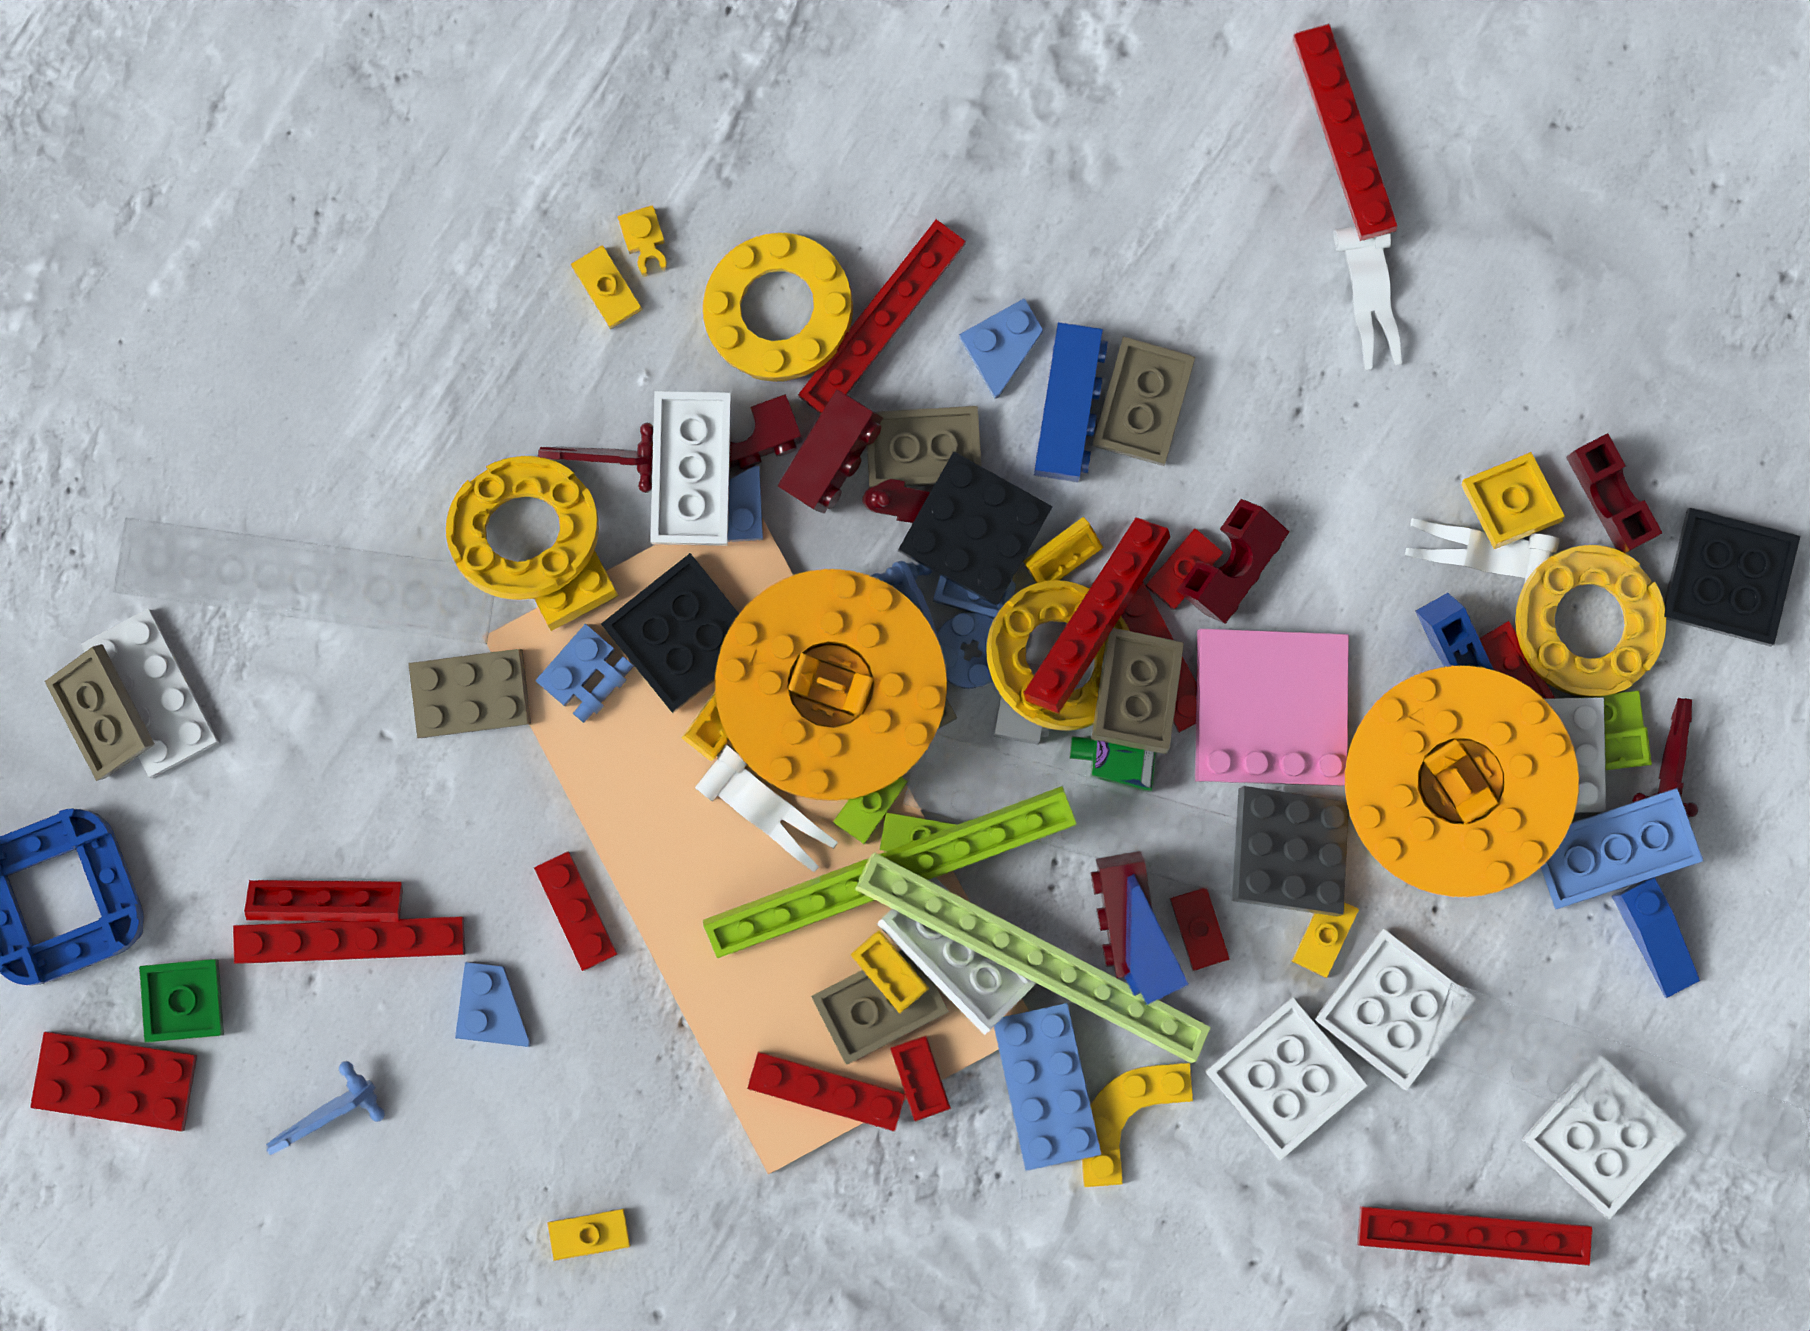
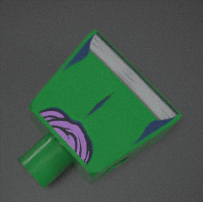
M1071 737L1070 759L1091 761V778L1141 792L1150 793L1152 791L1156 752L1086 737Z

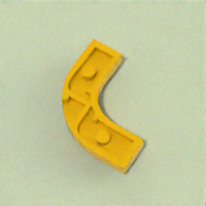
M1190 1063L1135 1068L1112 1079L1091 1102V1109L1101 1155L1081 1159L1084 1187L1123 1184L1120 1138L1125 1123L1140 1108L1154 1104L1193 1102Z

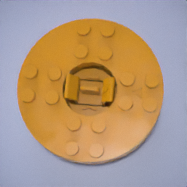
M820 569L795 574L778 581L758 594L744 607L728 630L721 646L715 674V694L720 720L728 739L743 761L755 773L777 788L796 796L821 801H840L866 796L887 787L906 774L918 762L932 742L941 722L947 693V677L942 650L932 627L921 611L905 595L884 581L870 575L842 569Z
M1449 666L1424 671L1402 681L1386 692L1371 707L1358 726L1349 748L1345 768V793L1350 817L1360 839L1371 855L1385 869L1407 884L1430 893L1451 897H1473L1495 893L1512 887L1536 872L1549 860L1566 836L1573 820L1579 792V773L1574 747L1568 731L1553 708L1538 693L1519 680L1501 672L1474 666Z

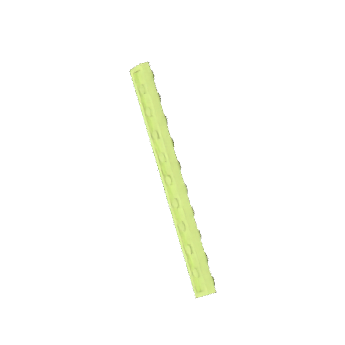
M876 853L870 855L855 890L1190 1063L1197 1061L1211 1028L1208 1025L1159 1000L1147 1005L1142 994L1134 996L1127 983Z

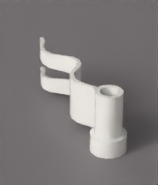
M1355 226L1334 229L1337 252L1345 251L1351 276L1353 310L1362 341L1365 370L1373 369L1374 332L1371 312H1375L1379 323L1384 329L1394 365L1402 364L1400 338L1391 309L1390 278L1383 248L1391 246V235L1388 233L1360 241Z
M1412 518L1410 526L1434 536L1467 545V549L1406 548L1405 556L1438 563L1466 566L1489 573L1525 578L1526 582L1531 573L1544 560L1558 552L1560 538L1534 533L1529 536V541L1519 539L1494 550L1486 533L1483 531L1440 525Z
M725 744L717 755L718 759L695 788L711 801H714L719 796L740 815L769 835L789 854L815 873L819 866L797 844L780 821L788 822L833 849L838 842L746 770L744 767L747 764L737 751L728 744Z

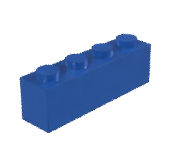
M1060 322L1057 324L1033 476L1078 482L1080 473H1088L1091 451L1084 450L1086 436L1093 437L1097 417V414L1090 413L1092 399L1099 400L1102 378L1095 377L1097 363H1105L1108 341L1101 340L1103 329Z

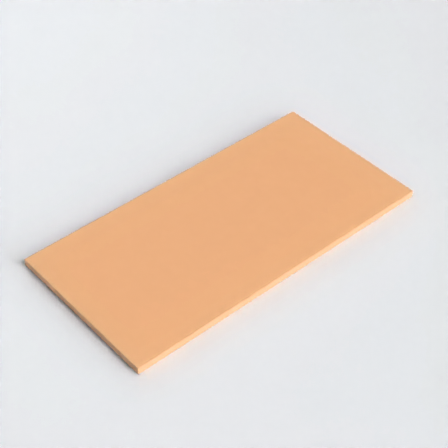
M762 518L763 540L728 542V546L655 544L608 569L606 572L619 596L553 631L550 630L540 609L537 607L488 633L483 638L491 652L513 649L523 650L531 718L530 727L769 1175L861 1125L863 1122L748 1090L747 1087L757 1052L905 1094L890 1047L926 1035L941 1080L999 1050L994 1027L984 1035L936 986L949 1011L948 1013L847 1065L845 1064L811 996L861 971L862 968L850 954L878 930L884 934L897 951L901 950L877 925L892 909L877 900L717 959L703 926L704 919L870 858V855L873 853L881 854L886 851H880L885 816L866 843L863 844L833 823L848 800L821 801L793 795L770 784L746 765L744 767L746 770L838 842L833 849L788 822L780 821L797 844L819 866L814 873L789 854L769 835L740 815L719 796L714 801H711L700 793L695 786L718 757L716 756L714 760L710 761L681 737L714 694L715 680L676 712L672 713L634 666L624 677L627 679L620 688L616 686L602 702L604 707L597 714L593 712L585 723L573 714L582 703L579 698L574 696L566 706H563L535 681L584 624H587L615 649L606 660L610 666L614 667L622 656L632 664L601 623L689 553L692 554L740 614L744 607L766 588L793 575ZM597 670L583 688L591 693L605 676ZM728 740L726 744L734 749L730 740ZM906 784L887 813L925 819ZM954 871L936 877L951 893L969 901ZM1021 998L1004 1017L1029 1012L1023 999Z

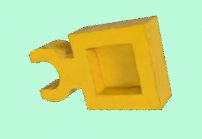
M653 205L617 216L629 254L638 251L641 253L637 264L642 276H648L645 265L650 259L658 260L662 271L666 270L667 262L663 253L655 249V246L664 244L665 241Z

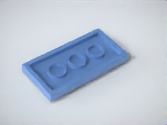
M1675 788L1571 823L1560 846L1549 860L1541 866V870L1556 910L1703 862V857L1679 790Z
M1068 1003L1003 1017L994 1026L1025 1170L1028 1171L1101 1155Z

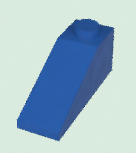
M1449 593L1442 595L1415 611L1444 667L1474 666L1494 670L1465 607Z
M1133 874L1127 877L1126 962L1130 973L1124 975L1133 995L1136 996L1141 993L1148 1005L1189 984Z
M1655 877L1638 882L1612 895L1619 912L1665 998L1700 981L1674 913Z

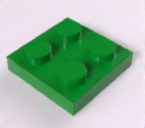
M219 959L139 966L144 1043L224 1036Z

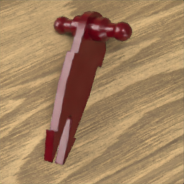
M651 423L641 425V442L637 444V451L605 448L540 447L538 457L556 460L637 465V472L640 474L638 488L641 492L648 493L652 490L654 426Z
M887 479L868 488L863 495L862 502L871 512L897 517L896 521L913 524L930 492L904 487L905 481Z
M1687 698L1677 699L1671 716L1672 722L1659 773L1658 794L1678 788L1682 798L1684 787L1682 777L1686 761L1689 725L1692 722V699ZM1637 793L1633 796L1632 802H1636L1651 796H1646L1643 793ZM1683 803L1688 817L1697 815L1698 807L1695 803Z

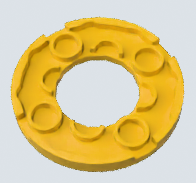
M770 233L756 236L733 248L713 270L703 298L705 328L720 356L733 368L752 376V378L764 381L780 382L798 379L825 365L838 352L836 349L844 339L846 332H849L853 317L851 286L840 263L819 243L807 237L791 233ZM784 271L795 274L808 284L813 293L814 308L809 322L800 333L786 340L770 341L756 336L747 328L742 319L741 303L748 291V287L755 279L770 272Z
M536 456L510 457L487 465V470L476 476L472 481L469 482L467 480L461 486L448 511L446 539L457 568L478 589L496 597L512 600L542 597L570 583L580 574L592 557L599 534L597 509L589 489L568 467L556 461ZM520 497H533L543 500L554 508L559 517L560 531L554 545L543 551L539 557L533 560L527 559V561L519 562L502 558L494 552L487 541L486 528L491 515L498 507L505 502Z
M1577 546L1550 556L1528 577L1517 602L1515 615L1516 633L1524 657L1531 668L1546 683L1574 696H1606L1631 687L1633 683L1639 680L1655 664L1665 639V606L1655 581L1652 582L1648 575L1639 566L1640 563L1634 558L1607 546ZM1592 584L1605 588L1616 597L1623 610L1625 626L1621 640L1611 652L1600 658L1588 659L1573 654L1561 642L1556 633L1555 614L1558 603L1568 591L1578 585Z
M1060 580L1043 581L1020 590L998 611L991 624L987 638L988 668L1000 695L1013 710L1025 719L1039 726L1054 730H1078L1094 724L1105 648L1104 642L1094 658V669L1090 680L1081 688L1075 689L1059 714L1026 701L1023 692L1034 677L1026 661V643L1030 633L1037 626L1050 621L1068 624L1090 589L1074 582ZM1121 616L1114 628L1129 631Z

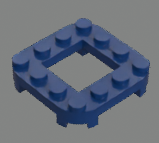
M64 809L56 815L0 836V974L5 978L21 985L45 984L119 955L128 950L142 936L144 922L142 905L115 833L109 823L99 814L81 809ZM77 850L101 918L80 928L33 945L8 876L70 851Z

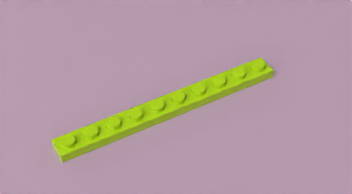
M1063 786L878 855L926 880H930L1075 826L1077 823ZM869 858L704 919L703 926L717 959L875 900L855 890Z

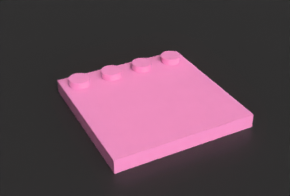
M1223 629L1197 630L1195 782L1345 786L1348 747L1349 634Z

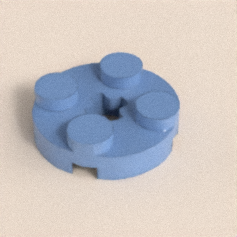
M960 613L948 620L938 631L937 635L940 644L943 645L948 668H945L947 681L964 689H973L993 682L988 668L986 650L987 638L993 622L992 618L978 613ZM976 641L979 643L977 649L982 652L980 658L972 657L970 661L963 658L965 652L960 649L961 645Z

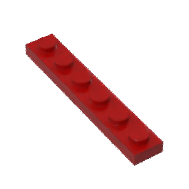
M1330 24L1294 33L1293 42L1359 240L1364 241L1395 232L1398 226Z
M936 219L851 326L849 332L845 334L844 339L836 349L838 352L814 373L799 392L798 397L822 414L836 389L848 395L966 245V241Z
M1135 517L1023 692L1027 702L1058 714L1060 713L1171 538L1168 528Z
M464 917L400 919L399 922L336 921L233 925L234 964L465 955Z
M1360 1206L1357 1245L1590 1266L1592 1227Z

